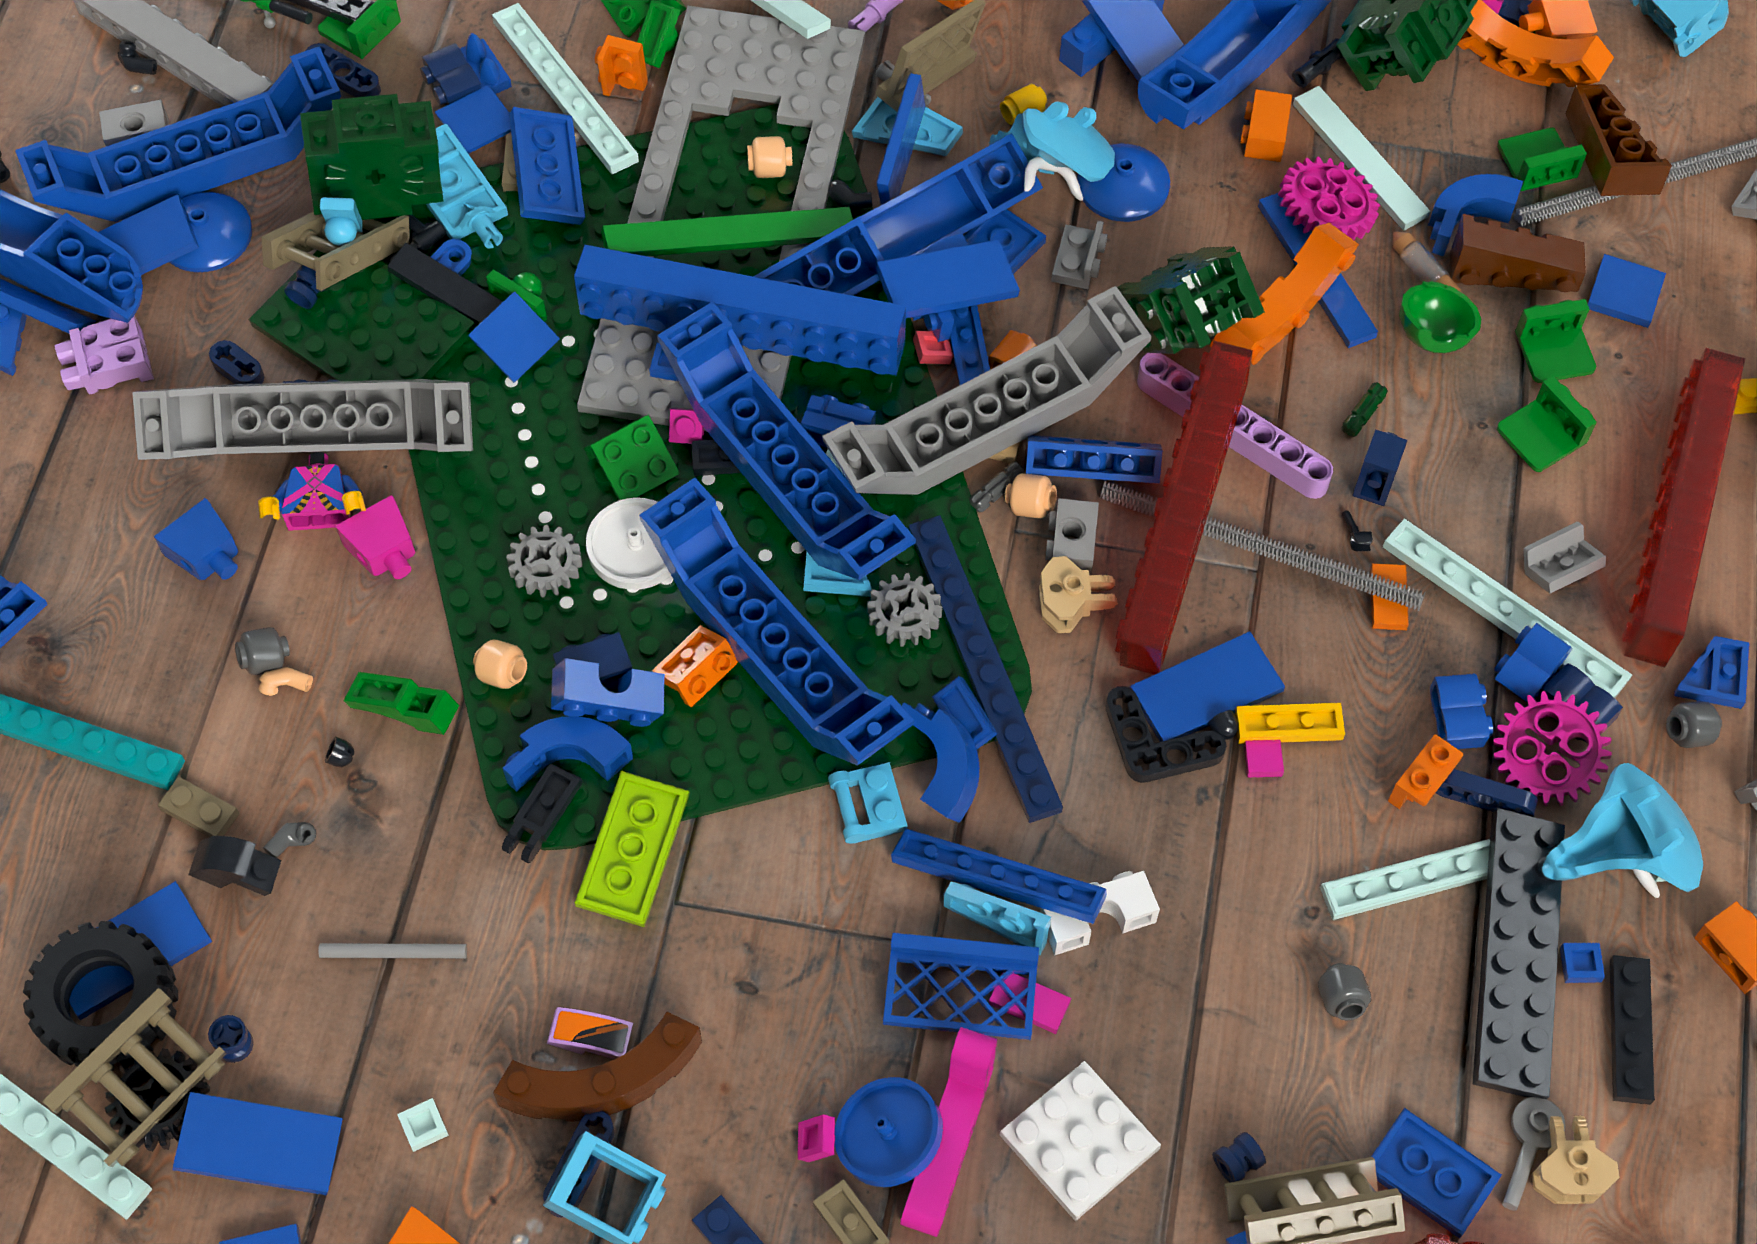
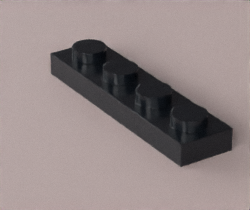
M1613 955L1610 959L1613 1101L1651 1105L1655 1100L1650 959Z

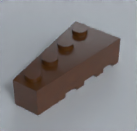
M1605 84L1575 85L1565 114L1578 145H1582L1587 153L1585 161L1600 196L1660 195L1672 167L1666 158H1659L1656 154L1658 148L1651 140L1645 141L1640 135L1641 127L1635 120L1632 121L1626 118L1624 115L1626 109Z
M1463 214L1450 251L1451 279L1455 283H1462L1464 285H1489L1499 288L1516 287L1529 290L1544 289L1560 292H1578L1586 274L1584 242L1547 233L1541 237L1534 236L1530 229L1518 227L1513 231L1501 228L1500 222L1488 220L1486 224L1475 222L1474 216Z

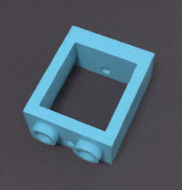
M585 1131L578 1137L543 1206L613 1244H632L633 1242L638 1244L649 1225L644 1219L650 1207L656 1209L665 1194L666 1188L661 1185L666 1175ZM590 1155L646 1184L622 1232L566 1202Z

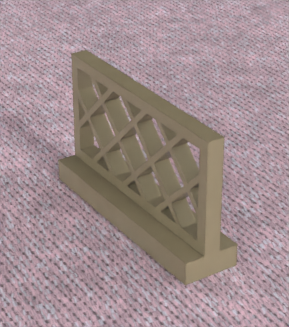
M973 0L902 46L892 76L878 85L875 94L898 112L910 73L921 75L925 95L973 63L977 52L970 47L986 2L984 0Z

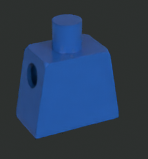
M206 498L154 536L165 557L199 580H205L214 572L223 580L232 577L238 569V565L232 560L238 553L233 537Z

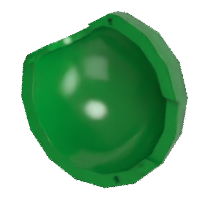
M1430 281L1422 282L1421 285L1411 287L1405 294L1403 293L1399 312L1402 327L1407 338L1423 350L1443 354L1454 352L1466 346L1480 331L1482 318L1478 308L1465 294L1454 287Z

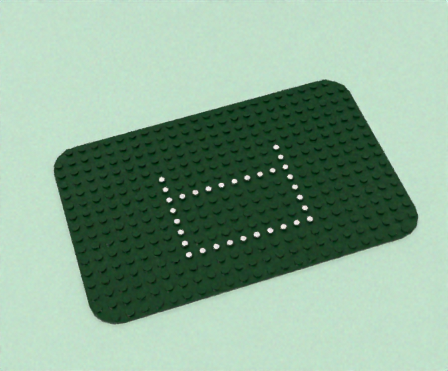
M779 104L732 113L729 116L723 115L690 122L663 221L791 211L811 128L777 123ZM653 131L625 136L638 153L639 162L614 174L608 171L588 144L576 147L585 219L581 225L521 217L518 191H503L502 176L504 162L479 168L507 207L508 215L493 222L497 230L503 235V240L498 246L490 239L494 248H486L476 231L459 239L468 244L472 253L471 264L461 276L489 293L486 276L493 269L510 280H513L516 275L522 272L535 274L542 283V293L539 298L544 300L547 315L545 323L560 339L513 383L469 338L430 380L469 382L473 451L438 452L409 449L486 798L498 825L507 833L514 824V818L549 765L544 767L516 792L507 783L503 767L506 761L515 752L523 751L520 735L526 730L543 721L568 717L563 714V711L551 709L552 670L555 667L553 654L566 646H578L593 641L597 636L603 634L612 635L619 632L632 668L652 672L661 661L700 625L709 629L686 603L672 576L658 585L645 589L631 590L619 588L607 583L598 576L589 562L586 548V536L593 519L604 508L619 500L597 459L589 460L583 448L635 420L578 412L577 403L601 318L592 319L580 314L574 274L584 245L605 248L601 234L603 225L628 223ZM844 131L832 182L834 180H842L855 193L867 192L850 139ZM756 137H782L785 147L792 148V166H786V173L783 177L757 178L753 171L748 170L747 145H752ZM829 195L826 209L840 208ZM426 204L412 205V214L423 224L437 221ZM873 207L851 209L853 220L873 210ZM397 217L375 218L374 220L386 224ZM363 229V235L370 232ZM409 229V242L411 243L413 231ZM446 235L423 253L431 257L450 238ZM783 246L658 255L653 258L753 277L779 262ZM397 252L387 256L386 258L380 261L385 263L386 265H389L388 259L395 255ZM458 257L450 258L453 262L460 261ZM881 281L854 295L889 303ZM906 318L905 346L897 376L877 374L871 370L855 367L845 368L840 364L824 361L814 362L808 358L792 355L781 402L801 424L811 395L819 397L830 395L842 403L850 405L861 403L868 406L871 410L876 411L875 425H884L935 399L937 394L927 365L919 363L913 342L915 330L911 318ZM654 424L678 468L679 474L636 498H646L659 502L693 478H696L716 500V505L739 546L868 689L886 697L892 695L901 706L904 702L913 707L921 703L936 713L939 708L932 696L960 676L964 678L976 697L943 614L942 618H938L939 628L937 630L931 629V638L926 639L920 635L918 645H914L911 639H906L903 647L900 646L899 639L894 638L889 644L887 643L886 633L880 636L875 634L876 625L869 624L870 613H868L867 607L871 597L803 591L807 551L742 473L694 476L692 444L669 442L670 426ZM704 431V440L713 439L708 432ZM820 446V448L825 453H827L828 448ZM963 471L918 495L860 493L873 510L890 517L895 514L907 529L909 524L941 516L1025 715L1032 694L1030 667L977 511L970 503L969 498L971 494ZM544 525H548L550 532L553 533L558 527H561L563 537L571 533L574 544H579L582 567L578 568L579 578H569L571 584L569 589L563 585L559 586L558 595H555L551 589L547 590L545 597H541L538 589H535L529 595L525 585L518 588L515 579L510 577L507 555L512 554L510 544H520V533L525 534L527 537L530 536L531 527H535L538 532H542ZM914 544L866 575L872 590L879 591V582L883 580L890 584L891 575L894 574L898 580H904L905 574L909 573L910 581L914 582L921 576L923 577L924 587L930 584ZM526 554V556H525L524 559H523L522 566L525 565L524 560H525L526 558H528V555H527V554ZM567 555L564 556L565 561L561 564L562 567L566 563ZM882 610L885 618L890 621V617L886 616L885 611ZM490 640H500L518 646L523 651L527 661V671L524 678L509 689H501L483 683L476 676L473 664L474 655L484 643ZM738 662L692 707L684 703L678 691L664 684V714L649 726H633L630 724V721L620 719L612 722L600 721L616 730L631 744L633 759L609 781H606L590 765L579 760L563 759L550 763L581 778L583 784L546 842L543 841L540 849L544 851L573 849L596 843L621 771L689 791V798L681 821L829 785V775L837 771L850 772L890 762L891 769L937 758V752L931 739L913 725L858 766L816 749ZM618 689L612 690L610 692L618 693ZM585 714L583 716H579L600 721L597 719V716ZM992 738L991 740H989V741H988L987 743H985L984 745L995 741L994 738ZM524 831L519 843L527 845L532 835Z

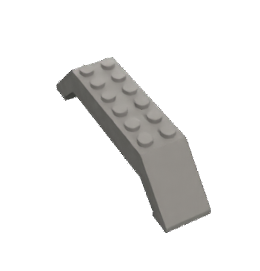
M1114 286L1087 300V305L1057 336L884 425H855L851 421L822 436L823 441L856 493L918 495L1028 438V436L1089 406L1151 341V335L1117 286Z
M406 379L229 384L133 392L138 460L243 453L420 449L438 452L473 451L469 382Z

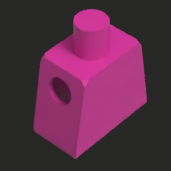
M392 495L367 508L366 511H361L336 525L343 546L373 576H378L389 570L394 579H402L411 572L412 568L407 559L414 556L415 550Z

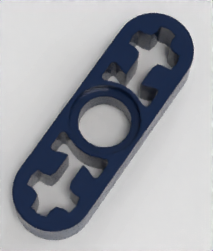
M316 43L305 50L320 46L339 89L355 98L380 95L379 79L373 71L326 44ZM342 68L351 70L345 76L335 75V72Z
M1456 769L1451 772L1436 792V794L1444 798L1494 812L1499 808L1534 817L1538 798L1529 791Z
M600 1111L585 1114L582 1117L544 1190V1202L578 1137L585 1131L590 1133L588 1128L590 1125L597 1126L599 1122H603L602 1126L605 1133L604 1135L597 1133L596 1137L611 1144L615 1130L608 1114ZM593 1155L589 1157L590 1165L588 1169L580 1174L576 1182L580 1183L579 1186L574 1185L569 1195V1204L577 1208L602 1161ZM547 1208V1210H548L552 1215H554V1216H556V1217H563V1216H561V1215H559V1214L555 1213L554 1211H552V1210H550V1209Z

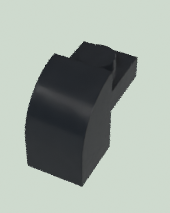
M212 836L199 842L188 875L218 888L235 883L266 896L272 892L282 860L256 850V844L250 841L229 836Z

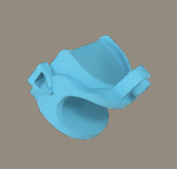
M1629 0L1633 6L1639 4L1642 14H1648L1671 39L1674 49L1680 57L1688 56L1718 31L1722 30L1729 14L1728 0Z

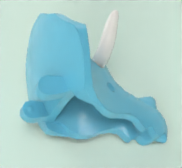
M1057 101L1052 103L1043 113L1037 109L1027 108L1023 113L1016 116L1010 131H998L997 135L992 134L989 145L1012 133L1029 162L1025 168V192L1032 189L1037 170L1046 174L1058 172L1066 180L1075 198L1083 201L1082 192L1073 171L1088 181L1094 182L1102 180L1114 167L1115 152L1113 148L1092 126L1096 120L1094 109L1084 107L1074 118L1067 116L1069 108L1064 102Z
M1629 763L1620 764L1614 768L1602 797L1594 805L1582 827L1574 835L1561 841L1547 855L1542 866V872L1546 878L1561 881L1577 879L1606 870L1632 869L1639 882L1655 898H1659L1660 893L1651 873L1683 891L1690 892L1699 887L1703 870V859L1697 836L1685 814L1667 791L1649 775Z

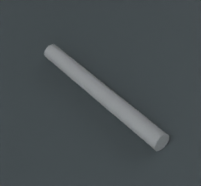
M320 943L318 954L319 958L466 959L467 944Z

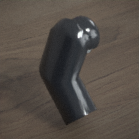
M842 180L831 182L828 190L829 195L840 207H850V210L872 208L871 192L855 193Z

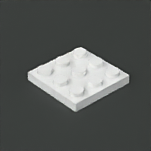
M1085 1061L1000 1131L1002 1139L1075 1221L1161 1147V1144Z

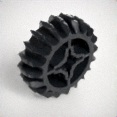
M162 1048L158 1057L153 1050H149L173 1075L184 1079V1081L197 1068V1063L192 1058L185 1060V1055L178 1050L171 1056L168 1049ZM132 1057L134 1065L128 1069L127 1066L120 1065L119 1070L123 1074L120 1079L154 1111L170 1093ZM205 1077L136 1144L138 1148L144 1144L148 1151L153 1152L159 1142L164 1150H169L171 1139L175 1138L179 1142L190 1092L204 1095L210 1092L208 1083L203 1082ZM149 1079V1081L145 1085L141 1086L145 1081ZM110 1091L105 1092L106 1099L111 1102L110 1105L105 1107V1112L109 1117H113L109 1124L114 1130H119L118 1134L125 1140L140 1124L132 1120L131 1112ZM177 1112L170 1119L166 1120L170 1114Z

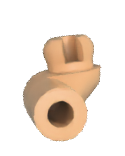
M289 667L267 671L259 678L261 681L259 691L262 694L272 696L278 693V686L288 685L307 692L312 686L313 676Z

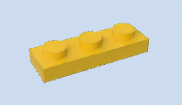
M1341 703L1237 706L1235 710V716L1238 720V744H1245V741L1280 740L1281 742L1343 740L1345 736Z

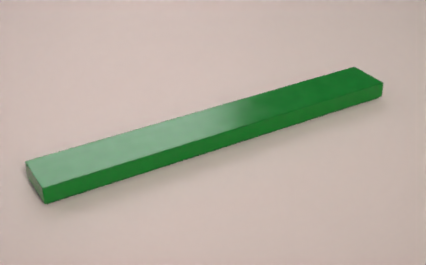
M850 207L603 225L601 234L605 249L642 256H658L809 244L849 223L853 218Z

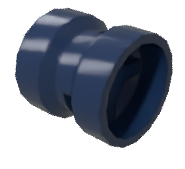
M301 265L296 272L297 278L288 283L284 292L295 304L305 309H311L317 302V294L322 291L316 289V271Z
M233 1015L221 1016L209 1028V1041L215 1050L220 1046L225 1051L226 1055L222 1059L226 1062L235 1063L242 1061L251 1053L254 1045L253 1037L240 1018Z
M1242 1132L1235 1137L1233 1144L1229 1147L1222 1146L1212 1154L1217 1168L1229 1183L1242 1181L1245 1178L1246 1172L1258 1170L1266 1164L1263 1151L1247 1132Z

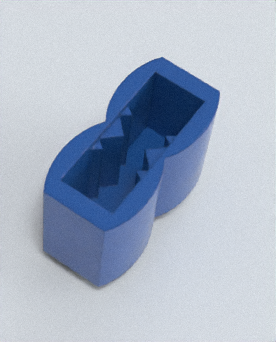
M1538 623L1532 628L1526 626L1515 640V643L1519 645L1512 656L1505 654L1494 668V671L1498 673L1495 680L1526 702L1528 695H1531L1536 700L1541 688L1550 681L1573 650L1570 645Z
M1476 674L1434 677L1430 686V696L1436 717L1438 736L1457 749L1484 747L1489 736L1493 734L1492 718L1490 715H1486L1483 707L1487 698L1484 684H1479Z

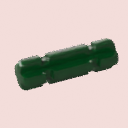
M1378 382L1372 383L1367 390L1368 393L1363 395L1351 411L1352 414L1348 415L1341 427L1344 433H1347L1350 437L1358 435L1362 426L1367 423L1378 408L1377 405L1381 404L1388 392L1385 386Z

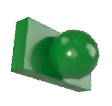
M651 0L637 42L643 45L645 63L660 68L665 53L673 50L677 45L679 34L675 25L681 10L655 0Z
M493 269L486 276L491 295L501 301H505L515 291L544 322L547 320L544 300L539 298L542 293V283L535 274L522 272L516 275L513 280H510Z

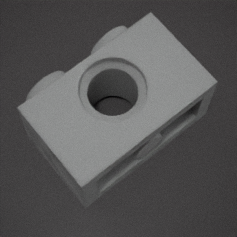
M162 100L99 111L103 141L106 146L169 125V119Z
M1058 499L1057 511L1050 510L1048 531H1055L1054 540L1047 539L1045 560H1051L1052 557L1067 556L1081 570H1089V576L1091 575L1098 502ZM1071 535L1075 536L1077 539L1072 540L1066 538L1065 536Z

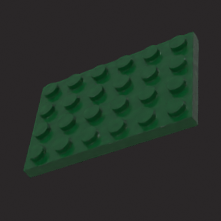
M317 250L313 255L319 258L325 255V253ZM381 261L317 294V302L311 309H305L295 304L284 292L288 283L297 278L295 272L248 319L252 327L330 380L339 381L430 380L470 338L468 335L476 328L472 320L452 307L432 299L388 272V265Z

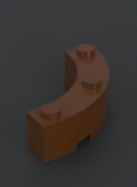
M666 1012L654 1030L636 1047L610 1062L582 1070H543L512 1060L493 1094L499 1107L534 1119H565V1121L574 1122L580 1121L585 1114L600 1111L612 1115L646 1100L655 1094V1090L664 1085L670 1078L676 1077L692 1059L702 1043L700 1027Z

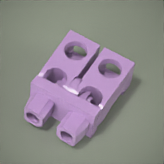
M135 315L128 323L108 319L89 325L81 331L79 328L69 330L71 340L55 345L56 354L62 366L76 362V366L60 371L62 381L67 390L85 387L90 395L99 392L98 389H108L119 382L138 377L141 382L154 379L143 331Z

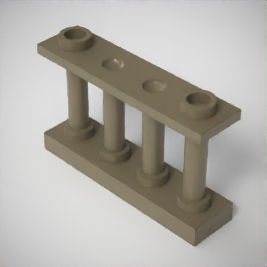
M314 212L309 213L261 237L263 266L274 270L290 261L297 262L316 271V289L322 291L399 251L405 242L409 244V216H400L386 224L374 219L362 220V228L370 232L364 235L357 233L354 240L340 247L332 244L326 238L324 231L326 222L323 215H314ZM316 249L325 253V255L318 258L308 252Z
M160 988L147 998L42 1101L51 1111L57 1114L62 1109L66 1112L71 1110L113 1151L104 1160L109 1167H113L117 1162L124 1166L140 1150L136 1144L203 1077L209 1081L225 1065L221 1059L226 1053L220 1046L210 1055L169 1015L171 1010L167 1006L172 1000ZM149 1024L153 1027L158 1025L199 1065L183 1083L140 1043L142 1038L139 1034ZM120 1052L124 1055L129 1053L170 1093L154 1111L111 1071L113 1066L110 1062ZM90 1081H94L96 1084L100 1082L142 1122L125 1140L82 1099L84 1095L80 1091Z
M1373 1157L1224 1184L1228 1220L1230 1222L1244 1220L1247 1244H1336L1405 1231L1402 1194L1397 1188L1378 1191L1375 1159Z

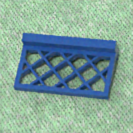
M892 933L883 1025L959 1032L960 1027L988 1036L1031 1040L1039 947ZM897 962L914 964L920 974L905 985L896 974ZM923 965H931L927 969L923 967ZM940 966L949 967L957 976L956 979L943 989L930 975ZM959 968L967 970L962 973ZM976 970L986 971L994 980L981 992H978L967 979ZM996 972H1005L1000 977L996 974ZM1013 973L1029 975L1028 987L1017 996L1003 982ZM923 979H926L937 993L924 1004H921L910 989ZM962 982L974 997L958 1008L947 993ZM896 983L900 987V990L894 994V987ZM999 985L1011 1001L995 1012L983 997ZM904 994L917 1008L907 1017L892 1015L893 1003ZM1027 995V1003L1025 1007L1020 1000ZM940 998L954 1012L945 1020H935L926 1010ZM978 1001L991 1016L982 1024L971 1023L963 1014ZM1016 1005L1025 1015L1024 1029L1008 1027L1001 1019V1016L1012 1006ZM921 1013H922V1015L925 1017V1018H916V1017H918ZM959 1017L962 1022H954V1020ZM994 1021H996V1023H997L999 1026H993V1025H991V1024H992Z

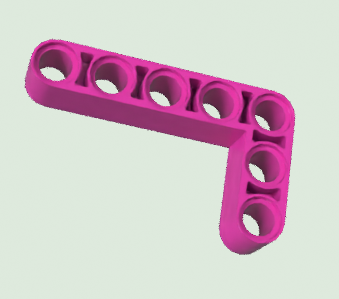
M960 1027L950 1058L949 1078L939 1105L943 1120L941 1144L932 1162L914 1178L900 1225L934 1237L938 1236L993 1072L997 1038Z

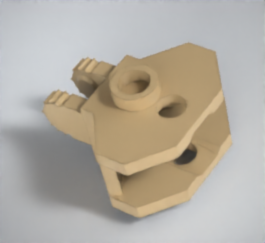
M1067 556L1052 557L1041 572L1039 596L1042 620L1056 633H1071L1082 617L1090 616V611L1107 610L1118 605L1115 594H1091V592L1109 591L1115 586L1113 576H1089V570H1081Z
M1550 1116L1549 1131L1552 1147L1547 1151L1548 1158L1532 1173L1533 1189L1554 1204L1594 1203L1620 1178L1617 1162L1598 1150L1595 1140H1589L1587 1123L1583 1116H1574L1572 1121L1573 1141H1566L1562 1117Z

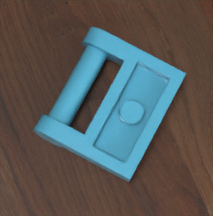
M890 762L850 772L837 771L829 775V784L831 789L836 792L845 825L843 835L846 843H858L904 832L905 828L907 829L906 818ZM849 787H859L869 824L860 825L858 823Z

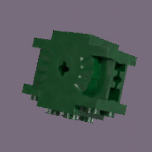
M1359 0L1341 25L1344 34L1336 45L1365 91L1375 90L1385 74L1390 76L1409 75L1413 83L1423 82L1437 61L1448 59L1474 20L1471 10L1478 0Z
M397 94L336 99L332 100L333 110L300 113L314 215L322 214L320 202L323 197L353 199L362 220L413 215L412 205L444 202L439 168L438 140L431 101L399 104Z
M1234 246L1203 247L1194 253L1176 254L1167 259V266L1159 267L1152 271L1151 275L1144 276L1140 282H1125L1117 287L1151 335V341L1142 349L1144 353L1175 354L1184 348L1201 349L1211 343L1210 337L1228 329L1242 320V318H1256L1265 313L1241 253L1236 252Z

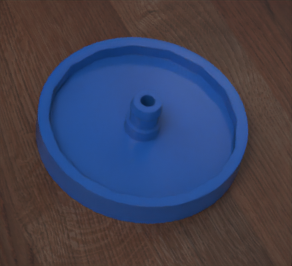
M889 1077L872 1081L857 1090L842 1107L835 1124V1149L844 1167L861 1182L876 1187H892L903 1184L923 1172L937 1154L943 1135L941 1112L930 1094L922 1086L911 1080Z

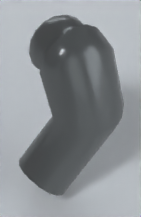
M306 822L286 823L267 842L263 849L270 856L278 858L287 847L310 845L316 838V829L313 825Z

